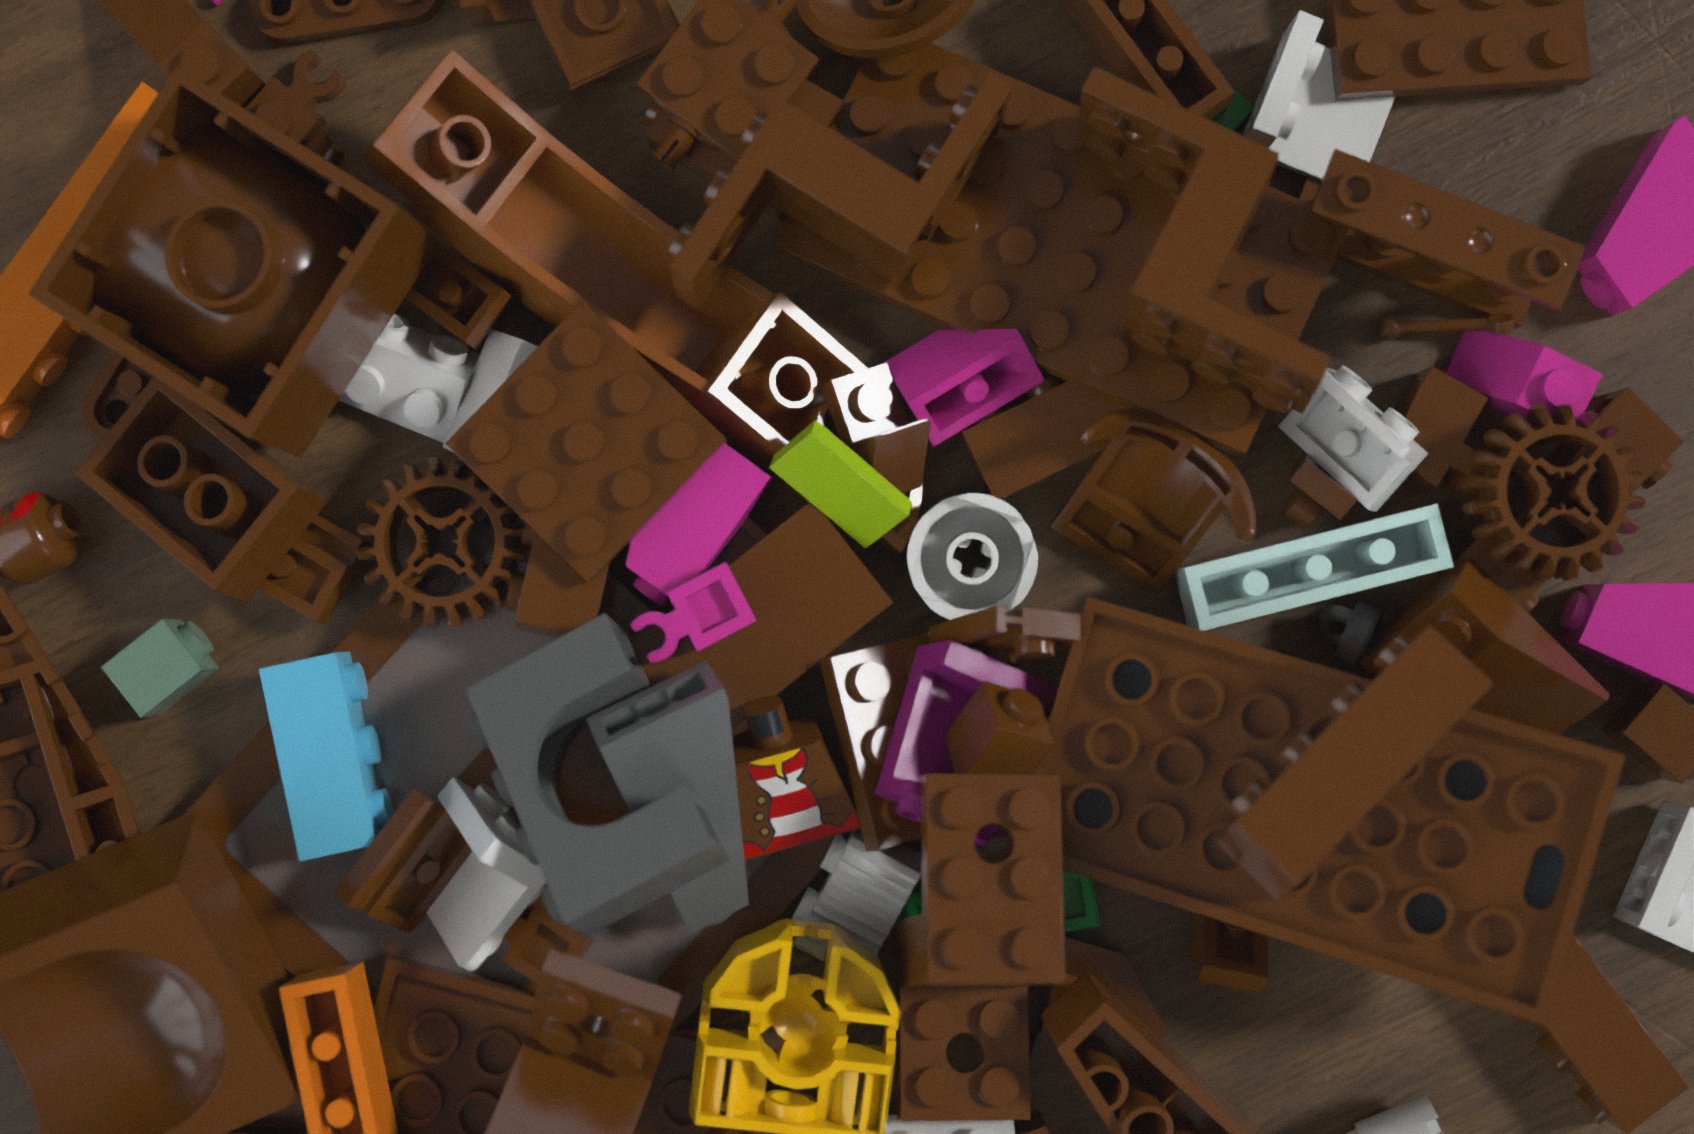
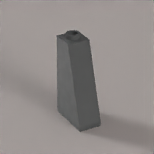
M706 660L586 718L631 814L682 786H685L702 799L710 813L731 860L670 892L690 934L705 926L719 924L729 918L733 912L749 905L729 702L724 688Z

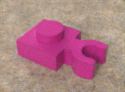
M724 562L668 591L667 594L675 608L674 611L668 614L646 612L638 616L631 623L634 632L642 630L651 624H656L664 630L666 638L663 646L647 655L650 662H659L672 656L679 646L680 639L689 635L696 650L700 651L756 622L757 619L728 563Z

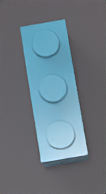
M335 652L259 669L299 861L369 847L394 814V809L388 790L386 788L379 789L374 764L381 762V748L374 726L365 725L361 701L367 700L368 687L360 662L352 663L350 652Z

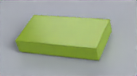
M817 420L776 452L769 466L772 471L864 548L870 546L908 517L913 502Z

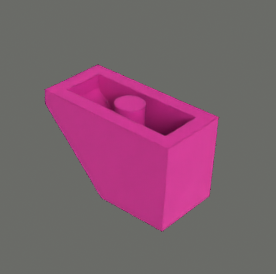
M956 329L937 330L884 362L887 363L891 376L917 420L929 418V440L933 447L1045 381L1017 329H980L974 334Z
M1463 331L1443 373L1487 397L1488 400L1484 406L1504 416L1518 413L1526 421L1530 407L1544 405L1551 415L1555 407L1561 404L1572 406L1576 420L1581 413L1585 412L1603 374L1547 346L1504 334H1492L1488 331Z

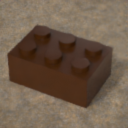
M156 377L150 380L75 473L211 589L245 603L249 601L327 503L243 433Z

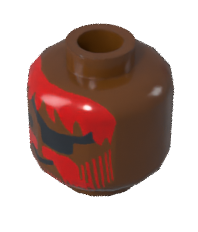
M32 491L0 507V578L9 579L17 584L31 585L72 564L78 555L80 548L79 535L82 532L81 521L75 510L68 503L59 502L49 494Z

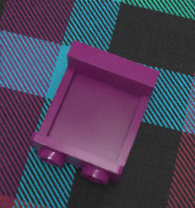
M953 640L918 646L875 795L897 803L896 813L900 816L921 822V776L925 774H955L944 734L983 681L1010 689L1020 688L1032 695L1038 696L1044 713L1052 712L1058 687ZM984 825L976 833L974 844L988 846L991 838L1006 837V835L996 826Z

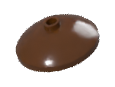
M799 0L796 4V9L806 30L823 46L848 56L883 58L917 50L938 39L965 16L975 0Z

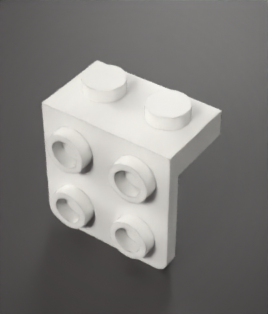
M453 776L437 797L473 851L429 908L427 914L456 963L468 971H474L487 956L497 950L504 934L524 909L540 896L541 889L544 888L546 880L539 864L533 865L524 854L516 835V830L523 825L517 821L509 810L511 807L504 802L500 794L484 783H480L474 789Z

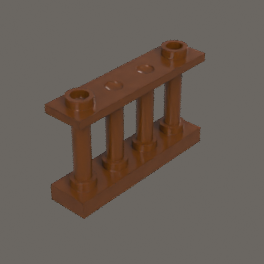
M1338 149L1333 150L1322 180L1307 176L1303 180L1296 197L1312 204L1309 214L1349 229L1335 258L1336 260L1485 318L1495 313L1511 314L1514 317V329L1523 325L1532 301L1555 310L1562 309L1586 247Z

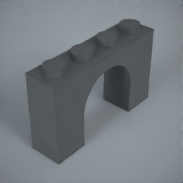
M605 613L465 689L475 711L468 715L469 725L481 746L486 750L491 749L498 769L492 771L495 787L509 807L515 806L523 825L516 830L518 842L528 860L535 866L539 864L548 885L541 889L544 904L558 925L564 924L586 936L596 933L731 860L704 801L685 786L627 817L607 825L580 826L573 824L565 815L558 799L556 776L561 755L570 739L580 728L588 723L586 718L651 687L627 632Z

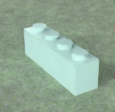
M1433 504L1178 568L1174 575L1187 626L1205 631L1452 568L1454 565L1438 504Z

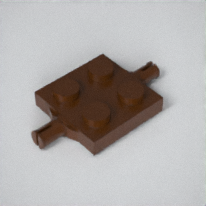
M699 0L637 83V89L664 108L674 124L657 149L651 154L657 161L661 163L677 143V146L664 162L665 167L674 171L677 164L696 140L698 143L716 147L734 162H738L746 150L740 146L741 138L754 116L759 111L768 115L779 98L789 103L819 62L818 57L791 38L782 24L799 0H784L782 4H779L781 0H766L762 7L743 0Z

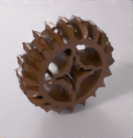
M1569 404L1556 406L1551 415L1544 405H1536L1528 409L1527 421L1518 413L1506 416L1504 418L1506 434L1500 430L1492 429L1483 435L1485 443L1492 453L1480 450L1471 453L1469 461L1473 466L1481 469L1483 473L1482 476L1475 475L1463 478L1461 484L1464 488L1479 491V500L1464 504L1463 511L1467 515L1482 513L1485 522L1475 526L1472 530V535L1475 539H1483L1492 535L1496 537L1487 553L1493 560L1502 559L1512 552L1509 561L1510 572L1524 574L1532 565V572L1538 581L1551 580L1555 570L1562 580L1577 579L1580 565L1588 572H1597L1603 568L1601 552L1609 556H1619L1624 551L1622 542L1615 532L1629 535L1635 534L1637 529H1639L1636 522L1625 514L1627 510L1641 509L1647 503L1639 495H1630L1629 485L1642 482L1646 475L1642 471L1637 470L1626 472L1624 462L1633 458L1636 449L1632 446L1619 449L1612 447V444L1618 438L1620 428L1611 425L1595 433L1598 423L1597 413L1586 411L1581 413L1575 420L1574 411ZM1538 440H1552L1563 443L1577 452L1571 459L1562 460L1555 467L1546 462L1542 457L1533 459L1525 449ZM1593 473L1598 486L1597 508L1588 499L1586 491L1587 483ZM1509 476L1516 482L1521 494L1520 503L1513 513L1510 511L1507 500ZM1561 480L1559 482L1560 487L1555 492V496L1561 503L1546 505L1548 503L1546 499L1551 493V489L1546 482ZM1553 518L1563 527L1573 526L1581 535L1564 546L1555 547L1543 544L1528 534L1535 527L1545 526Z
M435 455L427 456L426 477L424 478L414 464L406 463L402 465V476L407 485L402 488L398 482L385 477L380 482L382 490L391 497L387 504L373 498H368L365 503V507L369 511L380 515L377 524L362 522L357 526L358 533L374 536V547L358 549L357 558L368 561L377 560L379 567L368 571L364 575L366 584L375 585L387 580L389 585L381 592L378 601L383 606H390L403 596L404 600L399 610V618L404 621H411L417 616L423 606L422 619L425 628L436 629L441 621L443 610H445L450 628H463L465 622L464 607L468 608L471 616L477 622L487 620L489 618L488 609L483 599L488 597L495 605L505 607L508 596L498 585L502 580L511 584L515 572L509 569L512 559L520 562H529L531 551L514 548V538H522L525 524L511 525L510 519L518 514L507 503L502 505L500 502L502 499L490 487L486 489V483L474 471L466 479L467 465L458 456H453L450 461L447 475L444 473V467L440 458ZM441 490H461L475 498L465 509L459 508L455 513L445 518L438 517L432 510L426 509L418 501L426 495ZM489 515L494 529L495 546L491 563L488 569L485 570L482 566L483 562L474 552L473 540L477 531L484 525L482 520ZM404 516L408 518L406 522L415 532L416 546L410 557L405 560L408 565L403 569L397 552V535ZM430 526L447 532H457L458 539L451 542L458 543L455 553L461 559L443 553L435 555L432 545L439 543L432 541L436 532ZM448 566L458 575L464 576L473 586L458 594L440 597L422 590L416 584L425 576H432L440 568Z

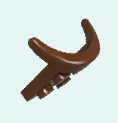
M1131 408L1116 410L1102 415L1085 429L1079 439L1086 445L1100 439H1110L1063 504L1051 525V528L1159 594L1225 507L1234 521L1238 539L1244 543H1249L1255 536L1256 512L1250 490L1242 474L1218 448L1203 437L1155 412Z

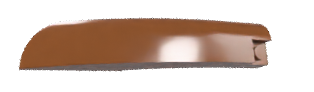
M451 49L393 116V119L360 159L411 200L406 209L552 327L556 328L582 300L586 301L728 439L725 444L774 478V482L809 503L804 496L769 468L774 454L815 420L820 422L839 439L821 384L868 368L781 292L772 293L730 265L700 311L678 299L669 269L673 260L667 257V253L679 231L603 177L553 137ZM903 410V413H904V416H905V419H906V423L909 424L910 421H909V419H908V417H907L905 411ZM922 485L919 488L903 493L913 502L909 516L881 536L875 543L894 554H901L918 518L922 498Z

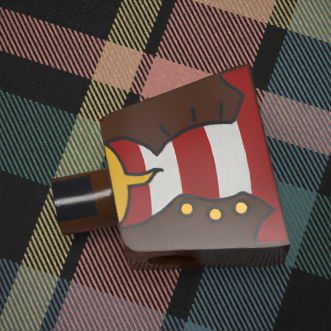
M777 696L761 697L747 704L744 708V714L750 732L732 737L744 860L860 829L849 780L818 719L815 716L808 715L788 721L782 699Z

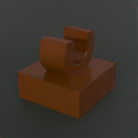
M1306 452L1291 467L1289 480L1299 489L1287 502V510L1284 514L1303 529L1309 526L1323 507L1341 520L1357 502V499Z

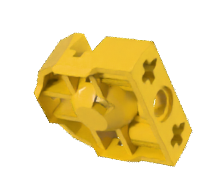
M785 918L776 921L764 929L737 939L703 983L689 1097V1115L694 1124L779 1134H885L895 1063L896 1030L899 1026L901 1012L878 955L851 937L841 927L832 923ZM804 934L816 935L818 939L828 940L823 978L808 974H788L792 936L804 937ZM821 989L824 992L825 1002L831 1007H822L819 999L813 993ZM711 1007L750 1011L748 1032L709 1028ZM859 1022L884 1025L882 1046L847 1043L849 1038L846 1034L847 1024ZM771 1026H774L777 1034L784 1039L778 1054L765 1044L761 1033ZM728 1058L731 1059L727 1094L726 1097H722L726 1059ZM859 1072H861L860 1084H859V1092H858V1099H857V1107H856V1111H855V1103H856L857 1087H858V1080H859ZM768 1078L775 1084L792 1089L814 1088L818 1086L817 1098L815 1099L809 1094L793 1090H771L765 1093L766 1080ZM720 1111H726V1115H720ZM858 1125V1129H853L852 1126Z

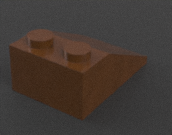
M1471 556L1381 626L1360 661L1377 678L1383 670L1373 661L1402 632L1414 641L1430 624L1494 683L1470 708L1471 710L1559 735L1608 701L1610 696Z

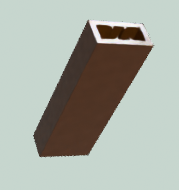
M809 502L729 565L757 619L756 622L700 651L696 650L689 635L680 639L679 646L672 656L659 662H650L647 655L661 648L665 642V632L660 626L654 624L631 643L651 687L707 660L728 697L732 730L746 719L744 708L747 704L761 697L777 695L819 662V660L890 606L893 601L823 512ZM587 723L574 734L561 755L557 769L556 787L560 805L568 819L573 824L592 827L614 823L626 814L629 808Z

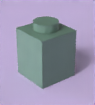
M161 619L101 667L140 718L161 715L219 669L209 655L214 651L209 638L196 624L191 621L184 624L181 619Z

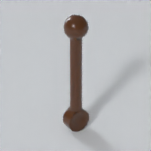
M1495 313L1489 315L1488 318L1399 321L1395 316L1388 315L1379 320L1376 330L1381 338L1389 341L1396 339L1400 334L1488 331L1492 334L1503 335L1513 331L1514 317L1507 313Z

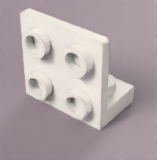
M1299 10L1281 37L1242 136L1280 153L1276 165L1321 181L1334 149L1370 162L1395 96L1335 101L1330 49L1325 47V45L1315 42L1324 20Z
M1662 801L1613 917L1694 953V808Z

